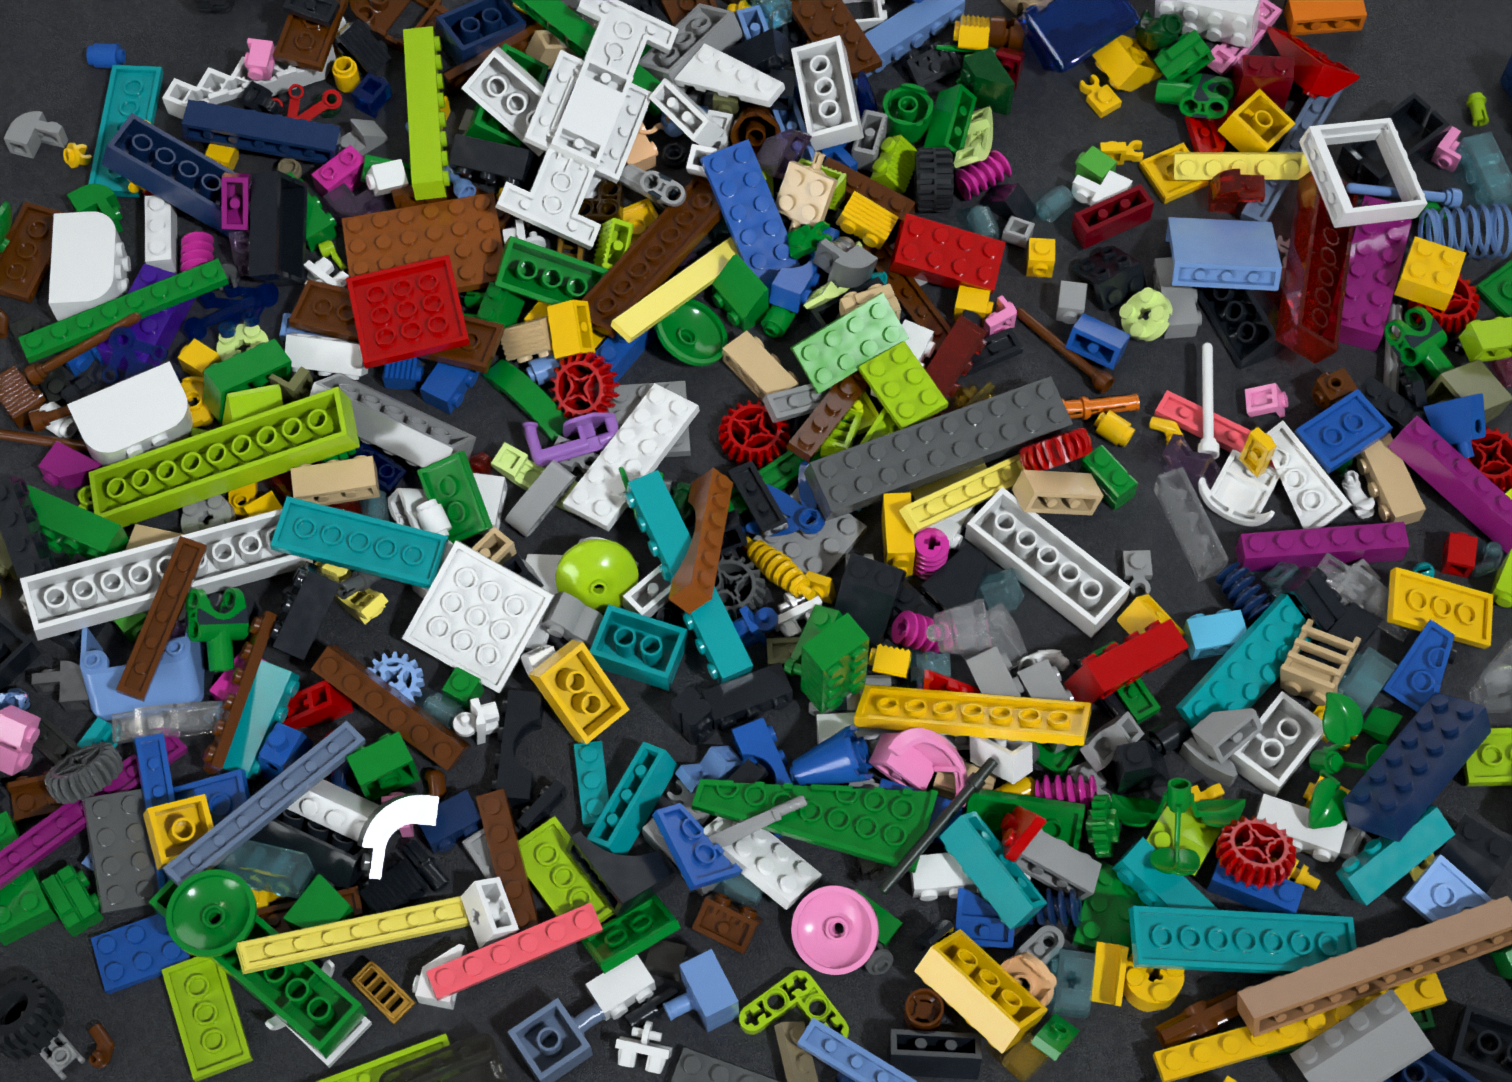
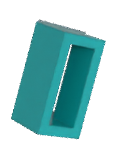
M97 717L77 746L82 749L84 746H90L93 743L106 742L111 743L115 748L125 734L114 724Z

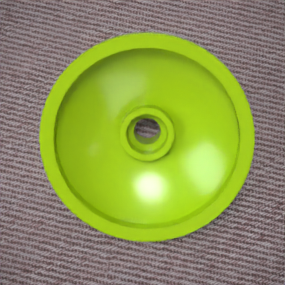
M606 539L583 541L571 547L559 560L555 572L558 593L566 592L579 599L585 606L603 614L606 612L608 604L621 607L623 605V595L638 584L636 561L625 547L614 541ZM597 584L603 585L601 588L594 587Z

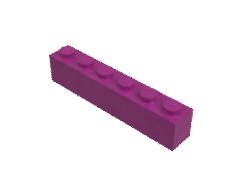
M1416 416L1395 437L1388 447L1508 554L1512 549V499L1419 416Z
M1394 522L1241 534L1235 549L1237 560L1240 562L1239 569L1248 566L1250 569L1248 572L1295 569L1303 566L1355 564L1362 558L1367 563L1401 561L1410 546L1405 523Z

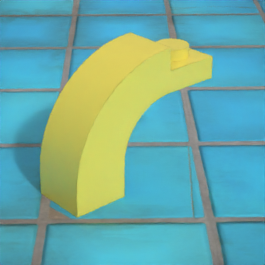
M318 561L314 563L337 574L339 582L349 578L352 574L347 568ZM370 588L364 592L360 590L346 599L339 598L337 594L333 598L351 616L365 625L372 618L377 617L384 610L385 604L388 602L381 592Z

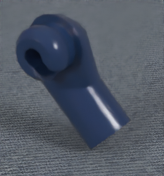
M348 760L331 773L330 783L350 791V788L345 784L346 778L353 772Z

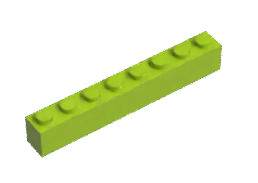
M433 26L403 29L411 180L415 199L424 200L447 197L446 186H450L449 171H445V166H449L448 152L443 150V147L448 146L446 131H442V127H446L445 112H441V108H445L443 92L440 93V89H444L442 73H438V70H443L441 54L437 55V51H441L440 36H435Z

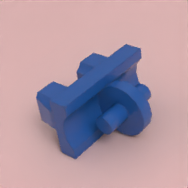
M747 606L739 609L742 617L732 623L744 645L749 647L757 641H760L764 646L767 645L766 638L769 637L764 632H769L776 628L779 619L777 613L769 607L759 609L756 614Z

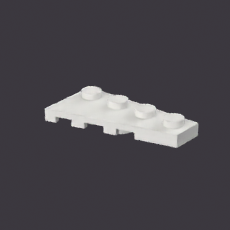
M705 43L674 79L677 86L685 87V85L695 87V90L702 92L710 90L718 92L719 96L724 97L732 95L740 97L741 101L771 107L785 90L783 82Z
M1283 420L1267 432L1277 445L1271 460L1303 529L1324 528L1352 506Z

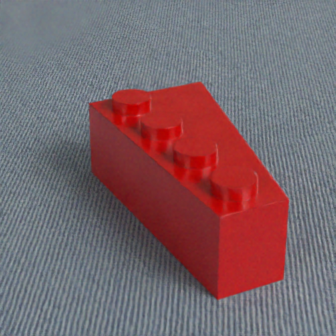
M1172 619L1163 623L1157 620L1144 628L1146 632L1139 634L1138 631H1135L1123 639L1125 643L1118 645L1117 642H1114L1102 650L1104 654L1097 657L1093 653L1081 661L1083 666L1063 683L1066 689L1071 692L1074 701L1088 702L1092 705L1099 698L1103 700L1123 685L1126 687L1145 674L1144 671L1146 674H1149L1177 658L1189 648Z

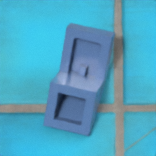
M715 746L709 748L700 764L680 765L675 774L691 793H696L700 779L727 780L744 762L730 746Z

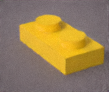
M1257 427L1250 432L1239 460L1258 478L1265 473L1277 445L1269 434L1264 433Z

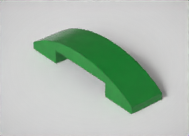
M501 359L487 373L483 374V378L500 394L504 392L533 421L538 423L537 428L551 442L555 443L558 436H563V424L569 419L564 417L562 410H557L558 406L551 401L552 399L522 371L506 360Z

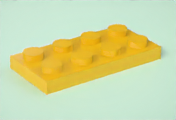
M1398 567L1390 570L1387 622L1422 631L1431 619L1455 634L1453 641L1482 649L1491 646L1493 594Z

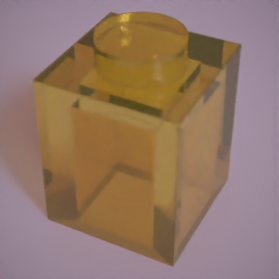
M1030 1032L1004 1057L1002 1065L1020 1082H1028L1049 1060V1056L1032 1045L1031 1042L1034 1036Z

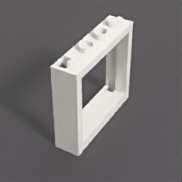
M1391 118L1309 126L1299 141L1334 228L1417 218L1428 204ZM1376 140L1402 202L1353 208L1327 145Z

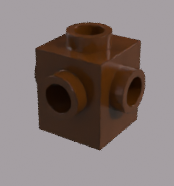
M1342 368L1331 374L1330 372L1321 374L1316 379L1311 393L1315 404L1324 411L1358 388L1345 368Z

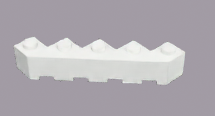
M333 45L323 72L275 61L271 81H256L248 77L249 70L245 67V57L242 56L231 76L208 67L197 87L174 78L162 99L168 114L183 119L188 99L201 100L212 104L223 103L240 98L251 81L269 89L273 93L272 96L289 91L290 86L293 84H299L303 87L326 79L336 60Z

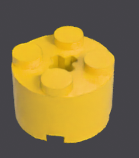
M1131 954L1127 960L1123 989L1124 996L1132 1006L1141 1011L1153 1012L1163 1010L1169 1007L1178 996L1184 983V970L1136 968L1133 966V954ZM1150 975L1156 977L1154 982L1148 980Z

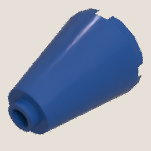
M853 724L846 726L793 760L790 774L794 783H799L800 786H811V784L832 785L870 780L873 777V774H868V769L873 768L869 763L871 755L864 737L857 738L855 731L859 729Z

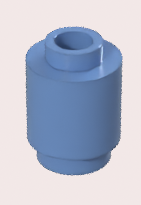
M554 354L530 360V367L526 368L527 375L538 386L550 382V378L557 376L553 369L561 367L560 360L562 359H555Z

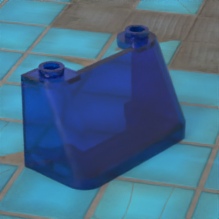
M1053 0L1046 6L1030 5L1023 10L1024 14L1017 18L1043 69L1058 73L1075 67L1140 21L1136 9L1129 0Z

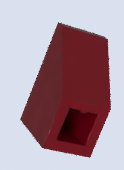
M1000 47L996 52V57L1015 83L1014 90L1016 91L1023 69L1025 52Z

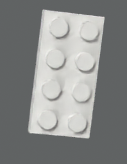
M717 817L704 828V834L709 837L738 822ZM763 829L726 847H722L725 850L724 856L732 864L737 863L743 870L741 874L786 910L818 883L822 876L819 871L773 834Z

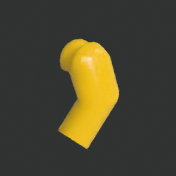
M1154 416L1151 418L1150 429L1164 432L1167 441L1166 445L1169 448L1176 449L1183 443L1184 436L1175 421Z

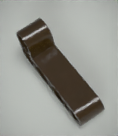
M607 179L602 181L598 190V198H584L578 214L599 224L612 218L623 220L625 203L621 183L618 181L616 184ZM523 220L524 227L529 232H549Z

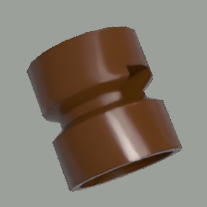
M991 15L988 47L999 49L1000 47L1007 46V48L1022 51L1026 19L1012 18L1010 21H1007L1003 16Z
M920 988L913 991L905 1003L903 1017L906 1028L908 1030L937 1031L944 1013V1003L941 996L928 988Z

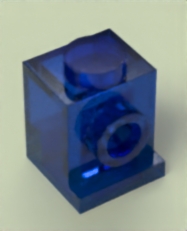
M368 73L351 93L355 108L373 118L378 116L377 112L392 96L389 82L385 78L377 77L371 73Z

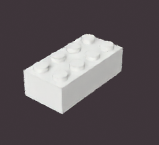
M1155 0L1154 18H1159L1162 14H1176L1183 21L1179 34L1191 33L1193 30H1196L1203 39L1251 48L1258 27L1260 0Z
M840 35L792 48L791 51L807 134L814 150L817 151L864 138L847 51Z

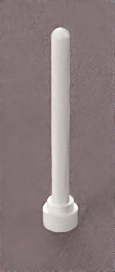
M1206 342L1202 345L1203 438L1198 444V457L1203 460H1214L1219 457L1220 452L1219 443L1214 438L1213 347L1211 343Z

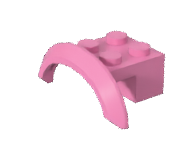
M911 728L903 732L882 733L869 760L872 766L893 782L921 791H926L934 772H954L956 795L966 785L965 780L968 778L964 761L953 745L936 732L924 728Z

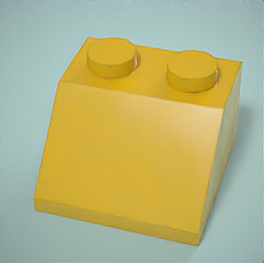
M1110 32L1091 52L1092 56L1096 59L1095 65L1110 78L1108 80L1109 83L1116 90L1121 89L1131 92L1163 75L1138 41L1131 37Z

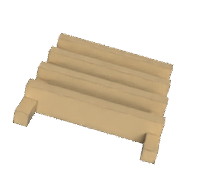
M1308 618L1306 624L1301 628L1299 637L1295 639L1292 650L1287 654L1285 663L1280 668V688L1291 695H1300L1310 699L1316 705L1325 706L1326 693H1338V684L1353 658L1361 638L1356 636L1352 643L1313 628L1314 620ZM1310 637L1312 639L1326 643L1333 647L1347 651L1346 656H1344L1337 652L1331 651L1329 649L1305 641V638ZM1299 650H1302L1341 666L1339 669H1336L1297 653Z

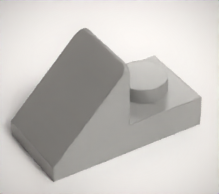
M350 119L352 131L341 137L338 154L351 145L363 156L388 141V137L375 121Z

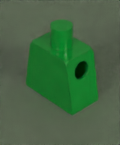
M318 874L283 919L290 928L300 930L351 919L354 916V911L327 880Z

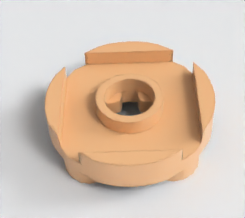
M1022 952L1010 957L1000 965L1021 985L1023 981L1020 978L1026 979L1030 984V988L1028 987L1026 990L1042 1005L1046 1007L1050 1003L1057 980L1040 959L1029 952Z

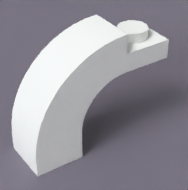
M708 109L707 114L724 130V133L712 147L692 144L686 166L689 174L707 177L700 159L729 147L728 140L734 120L733 114Z

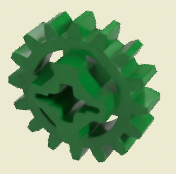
M1109 794L1093 796L1092 809L1087 810L1086 830L1089 844H1094L1095 854L1098 858L1112 857L1115 850L1114 843H1119L1120 821L1118 809L1113 808L1111 805Z

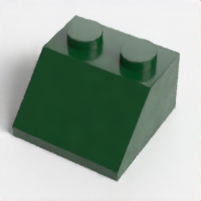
M988 47L963 58L961 84L977 97L975 107L983 109L990 106L992 112L1003 115L1010 114L1015 83L992 49Z

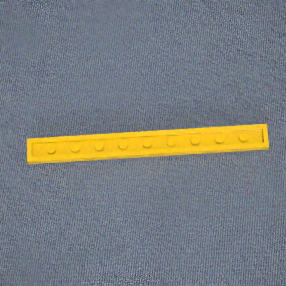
M1436 972L1390 988L1393 989L1410 1013L1442 1005L1447 1001ZM1390 989L1257 1037H1253L1248 1027L1245 1026L1156 1051L1153 1057L1162 1082H1171L1305 1044Z

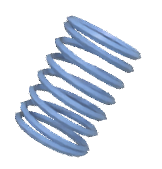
M1502 202L1498 205L1496 203L1492 204L1489 211L1485 205L1481 204L1477 211L1469 205L1464 212L1459 206H1456L1452 214L1446 207L1440 211V214L1434 208H1426L1421 213L1418 224V237L1423 239V224L1427 214V240L1432 242V221L1434 243L1446 246L1443 233V220L1446 212L1449 226L1448 247H1454V249L1463 252L1466 245L1469 255L1465 257L1464 262L1470 261L1471 258L1480 261L1484 257L1492 260L1496 256L1505 259L1512 250V215L1508 206ZM1500 208H1503L1506 213L1509 228L1508 246L1504 254L1500 251L1504 235V221ZM1482 209L1484 211L1486 220V239L1484 246L1482 243L1480 233V215ZM1457 211L1461 222L1460 247L1457 243L1455 227ZM1469 211H1471L1474 224L1472 247L1468 235ZM1497 216H1498V223H1499L1498 241H1497V232H1496ZM1477 245L1482 253L1479 256L1475 255ZM1489 245H1491L1494 251L1492 255L1487 254Z

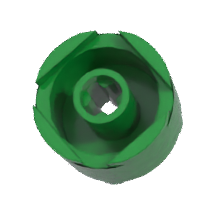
M905 83L901 84L899 88L890 89L886 93L882 113L888 116L886 136L893 137L901 134L910 143L917 144L927 135L932 120L933 100L932 98L930 99L923 87Z

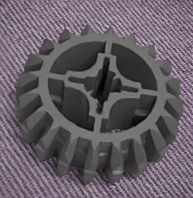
M721 554L716 574L717 586L715 588L723 604L729 605L725 606L731 621L734 622L742 617L739 609L747 606L756 614L757 608H762L763 606L762 598L766 597V590L764 589L765 580L761 578L760 569L754 570L755 564L753 561L745 565V558L743 556L736 561L735 556L731 554L729 560H724V556ZM750 586L751 592L749 596L741 602L740 595L745 592V588Z
M100 742L84 746L82 749L75 750L74 753L66 755V758L58 761L57 765L51 767L44 780L47 786L46 789L57 803L68 804L84 800L86 797L93 796L96 792L102 791L104 787L111 785L112 781L118 778L124 766L121 760L122 757L111 743Z

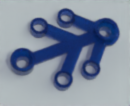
M229 283L223 287L227 297L242 296L248 298L243 300L216 298L215 294L211 291L201 295L200 301L205 309L222 308V310L201 320L197 317L189 318L184 326L187 338L191 341L194 338L198 341L203 339L207 335V327L228 317V321H224L218 326V330L223 338H231L236 334V327L241 318L247 327L256 326L260 322L259 317L264 308L271 307L278 302V288L273 284H262L258 288L240 287L239 283L234 288L233 284Z
M117 327L111 332L109 337L110 345L114 350L107 368L102 372V378L107 383H115L119 379L117 369L123 355L129 364L123 381L157 367L140 361L134 350L150 354L157 361H164L168 357V350L162 345L154 346L138 340L135 332L128 327ZM121 335L128 337L127 344L121 345L119 343ZM162 348L164 350L162 358L155 356L156 349ZM113 370L115 372L113 380L106 378L107 371ZM174 370L178 380H180L179 373Z

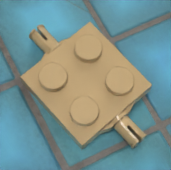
M815 152L811 166H804L798 162L789 161L775 202L778 212L786 215L791 220L787 233L800 228L801 224H809L814 227L816 223L824 221L838 180L827 176L821 170L825 154Z

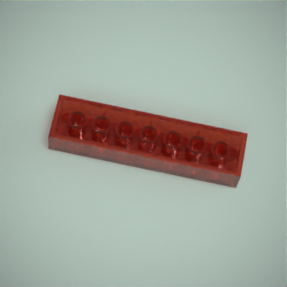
M1310 171L1301 177L1298 182L1275 340L1312 363L1317 364L1338 351L1354 226L1334 228L1313 174ZM1341 179L1345 188L1348 183ZM1346 191L1352 207H1357L1358 194Z

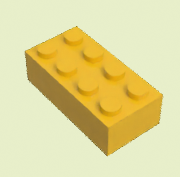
M961 929L931 946L914 971L927 986L933 988L944 999L947 1005L954 1008L971 1027L982 1034L988 1043L1002 1054L1027 1037L1048 1010Z

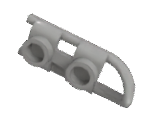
M58 1029L59 1034L57 1037L64 1045L58 1047L54 1042L56 1038H53L48 1046L53 1052L52 1056L49 1057L44 1051L46 1047L41 1049L39 1054L61 1080H65L67 1076L62 1070L74 1059H77L81 1064L85 1062V1059Z

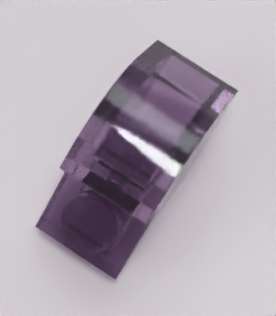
M345 183L323 196L327 211L340 225H342V218L376 213L386 205L384 195L375 197L373 189H367L355 196Z
M1173 434L1162 454L1167 462L1163 470L1165 474L1173 481L1193 490H1199L1198 481L1201 477L1205 478L1206 484L1211 490L1221 472L1211 454L1193 452L1183 435Z

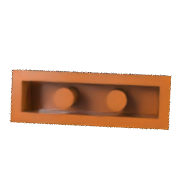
M1287 0L1284 16L1288 32L1296 36L1362 30L1367 12L1364 0Z

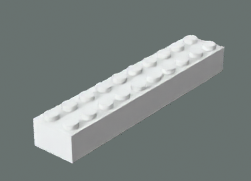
M282 509L181 535L207 545V551L190 589H203L206 594L297 570L298 566L303 567L306 561L313 563V560L271 550L270 544ZM180 536L20 578L37 640H43L148 611Z

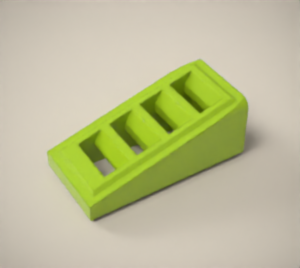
M849 411L843 420L852 422V424L841 422L821 447L820 456L822 458L852 448L862 418L861 412Z

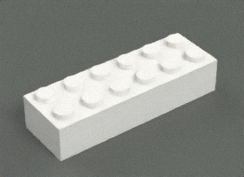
M1003 487L967 523L965 538L1091 638L1127 600L1131 588L1129 585L1038 514L1023 512L1016 497Z

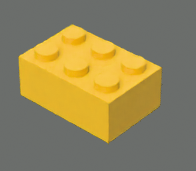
M569 641L528 674L570 735L577 742L588 744L630 710L583 642Z

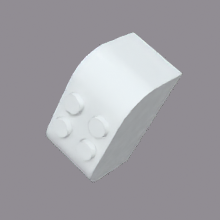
M100 212L54 214L49 305L57 321L126 295L130 290L127 271H131V260L127 256L124 243L121 241L113 221L107 215Z
M170 361L67 404L91 457L103 467L184 440L190 434L193 426V417L186 395Z

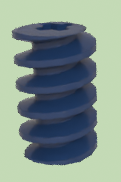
M1236 562L1221 571L1215 581L1218 585H1222L1221 590L1224 594H1228L1227 599L1230 603H1234L1233 608L1235 610L1241 609L1244 621L1249 624L1256 621L1272 602L1263 603L1268 595L1266 593L1257 595V592L1262 588L1261 585L1251 586V583L1256 578L1254 575L1245 577L1250 569L1248 566L1239 569L1240 562Z
M1047 888L1045 895L1042 896L1047 904L1027 922L1028 925H1033L1037 917L1038 923L1045 925L1049 918L1050 924L1056 926L1060 918L1062 925L1068 926L1072 918L1075 927H1079L1082 918L1081 895L1079 898L1076 897L1074 889H1070L1068 897H1064L1062 889H1058L1056 897H1053L1051 889Z

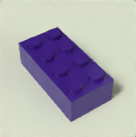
M144 263L127 294L177 274ZM196 297L142 318L138 323L99 344L97 349L104 364L136 375L159 366Z

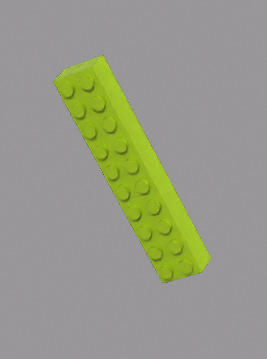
M335 387L90 471L88 473L94 514L120 524L122 527H126L291 471V468H297L303 464H312L359 448L360 444L351 399L339 387Z

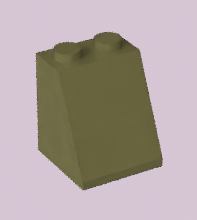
M1480 359L1440 374L1426 391L1428 405L1483 393L1485 424L1499 416L1512 401L1511 394Z

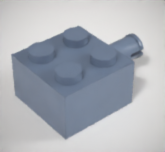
M556 998L507 1032L511 1042L537 1081L554 1082L593 1055L591 1046L584 1037V1032L601 1020L606 1019L596 1002L577 1016H570L561 1001Z

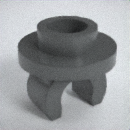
M221 264L229 282L228 285L223 287L233 286L236 288L240 278L238 268L232 264Z
M877 943V950L873 952L865 963V968L872 975L887 972L893 963V955L889 950L884 949L881 943Z

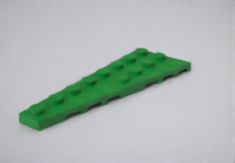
M700 779L692 802V809L740 823L779 804L804 795L807 806L781 816L782 820L776 821L762 829L896 867L928 829L938 791L932 789L931 791H912L910 788L888 790L884 789V787L866 789L853 788V786L821 784L800 786L793 785V783H784V785L765 784V782L734 783L733 780ZM919 858L909 868V872H916Z

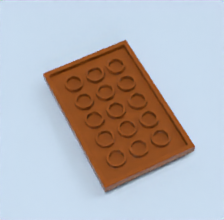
M494 192L342 218L349 277L449 255L458 293L488 288L489 283L496 280L497 269L503 252Z

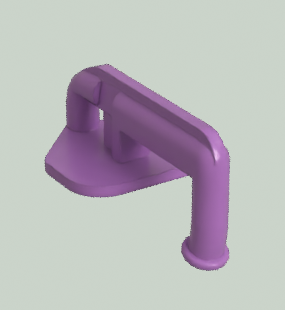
M590 413L572 418L563 424L562 433L564 437L578 435L579 439L542 449L537 435L538 423L525 422L522 424L532 459L540 467L548 466L553 460L559 463L604 450L619 430L615 413ZM606 424L608 432L596 435L594 429Z

